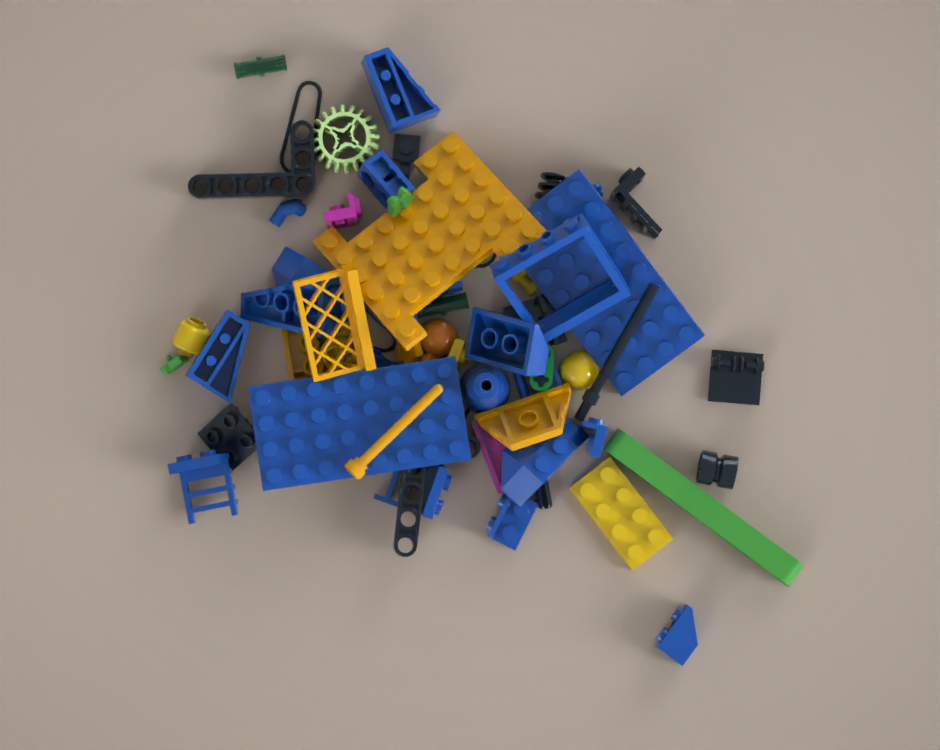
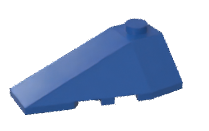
M293 284L241 293L240 317L242 319L302 333ZM312 284L300 286L302 297L310 301L317 287ZM322 291L314 304L325 310L333 297ZM337 301L329 313L340 319L342 307ZM311 307L306 315L307 322L315 326L322 312ZM327 316L319 329L330 335L337 321ZM319 332L315 334L316 337H325Z

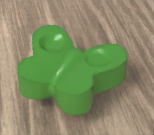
M400 187L397 196H391L387 199L389 204L387 212L392 217L397 216L402 207L404 209L408 208V204L414 200V195L404 187Z
M168 355L166 356L168 363L162 366L160 370L163 375L170 374L189 362V359L183 355L175 358Z

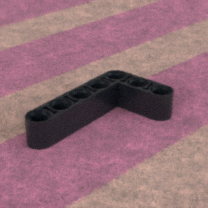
M304 120L295 122L291 127V172L195 175L188 182L190 194L202 200L289 198L312 195L316 190V154L314 152L315 134L313 127ZM302 126L309 128L310 131L308 138L304 140L296 137L297 129ZM301 152L310 154V161L307 165L301 166L297 164L296 158ZM278 178L285 181V188L281 192H274L271 188L272 182ZM301 178H308L311 181V187L307 191H299L297 182ZM250 179H256L259 182V188L254 193L247 192L245 187ZM200 180H204L207 183V190L203 194H197L194 190V185ZM231 180L233 182L232 191L226 194L220 191L221 182Z
M468 435V440L472 441L475 445V452L471 454V459L479 454L481 444L475 436ZM426 467L421 468L420 473L416 475L410 474L407 470L401 471L393 549L401 557H409L417 549ZM408 486H413L418 491V497L414 501L407 500L404 497V489ZM405 512H410L415 516V523L411 527H406L401 522V515ZM402 538H408L412 542V549L408 553H403L398 548V542Z

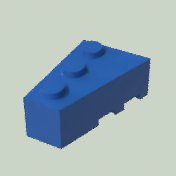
M389 47L363 57L361 65L389 134L437 117L441 109L425 94V90L410 76L409 71Z
M226 309L204 347L185 374L230 404L250 323Z

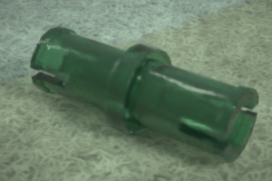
M284 54L263 59L259 56L256 57V60L234 63L236 79L256 75L265 77V74L287 71Z
M464 292L448 297L438 296V299H434L417 313L418 319L436 314L444 316L447 315V312L468 309L467 294Z

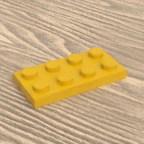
M608 457L569 487L570 491L631 570H634L673 540V537L611 457Z

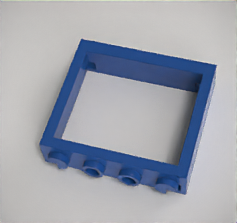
M582 213L570 220L568 218L560 226L553 230L545 231L539 238L530 243L522 244L513 253L500 257L499 261L490 265L494 280L520 318L539 324L546 343L631 295L625 279ZM584 236L612 280L542 320L535 322L506 279Z

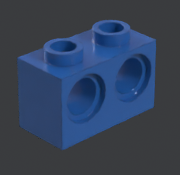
M383 149L363 162L357 175L386 210L389 205L387 199L391 196H397L400 187H404L410 193L415 190L412 183Z

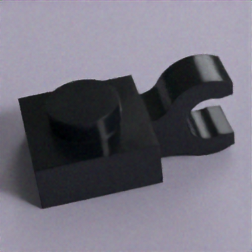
M395 133L392 159L393 161H400L399 169L409 180L410 163L419 158L421 136Z

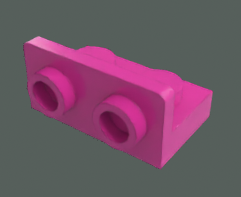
M352 191L347 192L348 208H345L344 205H335L329 207V211L324 212L328 229L331 226L339 229L359 225L358 218L363 217L359 197L354 198Z

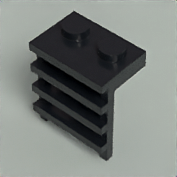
M640 167L636 170L630 168L620 177L618 181L620 184L612 191L609 198L612 201L617 198L622 203L621 211L624 212L628 209L633 215L630 220L633 223L638 220L643 226L641 232L644 235L649 232L655 239L659 236L662 229L629 194L643 181L646 173Z

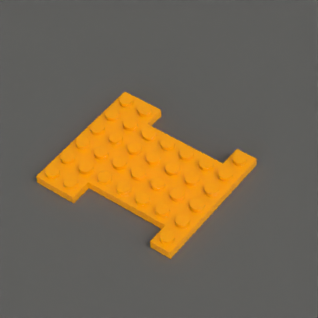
M454 131L413 162L416 169L427 181L412 192L414 200L408 204L407 209L402 207L399 214L395 217L386 212L348 243L333 226L312 241L316 249L335 270L341 269L340 266L351 264L357 269L363 302L406 351L410 350L427 336L424 328L413 317L415 314L493 252L500 259V257L507 256L516 251L522 244L534 241L547 231Z

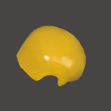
M573 351L560 362L558 372L562 385L569 383L571 391H584L592 386L599 373V366L587 351Z

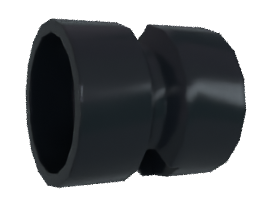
M702 450L697 468L696 483L711 485L713 482H716L717 487L732 490L736 479L739 458L725 454L719 458L715 452Z

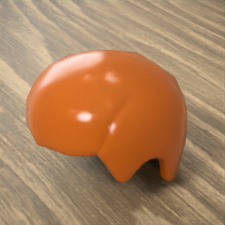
M430 318L421 325L427 333V336L420 341L421 347L425 353L445 358L449 355L454 340L459 339L458 332L449 321L442 318Z

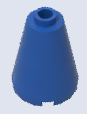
M484 363L475 364L466 370L460 380L462 401L467 408L475 413H482L505 405L509 399L511 392L510 381L507 374L501 368ZM488 381L491 383V389L488 391L483 390L481 383Z

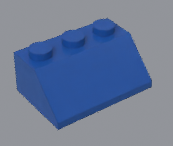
M473 307L464 358L525 376L545 375L549 348L539 324Z

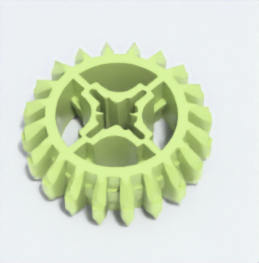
M340 104L341 112L336 113L334 106L330 107L331 116H328L324 111L321 113L325 119L324 122L319 119L314 121L320 127V129L313 128L314 134L318 136L314 138L315 145H318L314 148L315 154L322 153L317 158V161L321 163L327 159L325 164L327 170L335 164V173H339L341 166H344L345 174H349V166L352 165L354 170L359 172L357 163H363L366 161V156L370 158L374 155L369 151L370 149H379L378 144L372 143V141L380 139L379 134H371V132L377 129V125L372 124L368 126L372 121L371 115L362 119L365 113L364 109H360L357 114H354V105L350 106L349 112H345V105ZM338 120H352L342 129L330 126ZM358 125H361L366 133L364 146L359 144L354 138ZM325 132L335 139V145L331 154L324 147ZM350 133L349 139L352 143L344 142L343 145H340L341 141L337 135L346 136V134ZM345 150L359 152L358 155L349 159L338 158Z

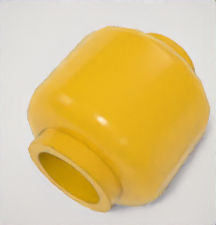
M188 317L187 320L179 322L172 341L178 348L177 352L179 354L192 357L193 354L198 355L210 337V331L207 329V324L204 321Z

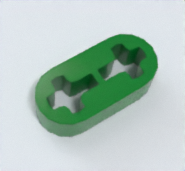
M548 343L550 357L547 359L544 375L545 378H548V383H544L543 387H538V382L533 381V378L538 377V375L529 376L531 387L539 392L548 390L553 381L554 349Z

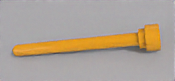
M434 385L360 458L356 457L354 460L351 458L344 465L345 469L359 481L366 474L367 465L443 392L442 385Z

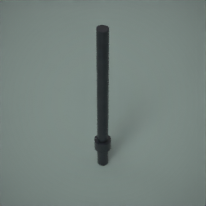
M650 283L592 386L590 389H586L582 396L583 402L574 416L578 421L583 422L592 405L595 406L599 400V393L659 289L655 284Z

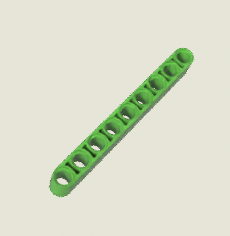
M619 428L604 446L603 450L786 586H790L804 567L802 563Z

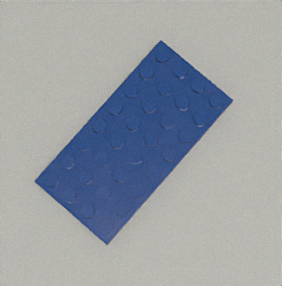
M580 168L526 208L546 230H553L563 224L568 218L570 220L582 213L628 285L630 296L570 329L600 369L648 285L653 283L659 287L608 377L621 397L705 336V333ZM584 236L525 268V271L556 311L612 280Z
M456 356L379 367L370 371L359 370L318 382H313L311 377L249 386L248 392L263 491L354 478L345 469L344 465L351 458L353 460L356 457L360 458L436 384L442 385L443 392L367 465L368 468L365 470L366 474L364 476L470 461L471 454Z

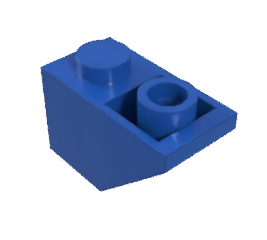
M687 604L683 608L679 606L671 616L672 624L668 629L663 627L655 638L658 641L656 647L682 666L698 646L693 610Z

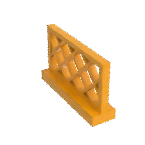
M351 264L340 266L341 269L292 281L313 382L363 369L366 371L377 369L358 272ZM339 277L340 287L335 294L324 288L329 279ZM312 284L317 287L310 301L302 297L300 286ZM322 291L333 297L325 310L314 304ZM337 300L345 305V311L340 319L329 313ZM311 307L322 312L315 326L307 322L306 315ZM327 316L337 321L330 335L319 329ZM342 325L350 330V336L345 344L334 338ZM316 332L327 337L320 351L314 348L311 343ZM332 341L342 346L335 360L324 354ZM347 350L354 353L356 364L344 366L339 362ZM322 356L333 362L326 372L318 374L316 365Z

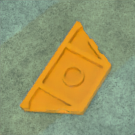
M566 383L474 415L476 424L511 451L562 435L571 396L570 385Z

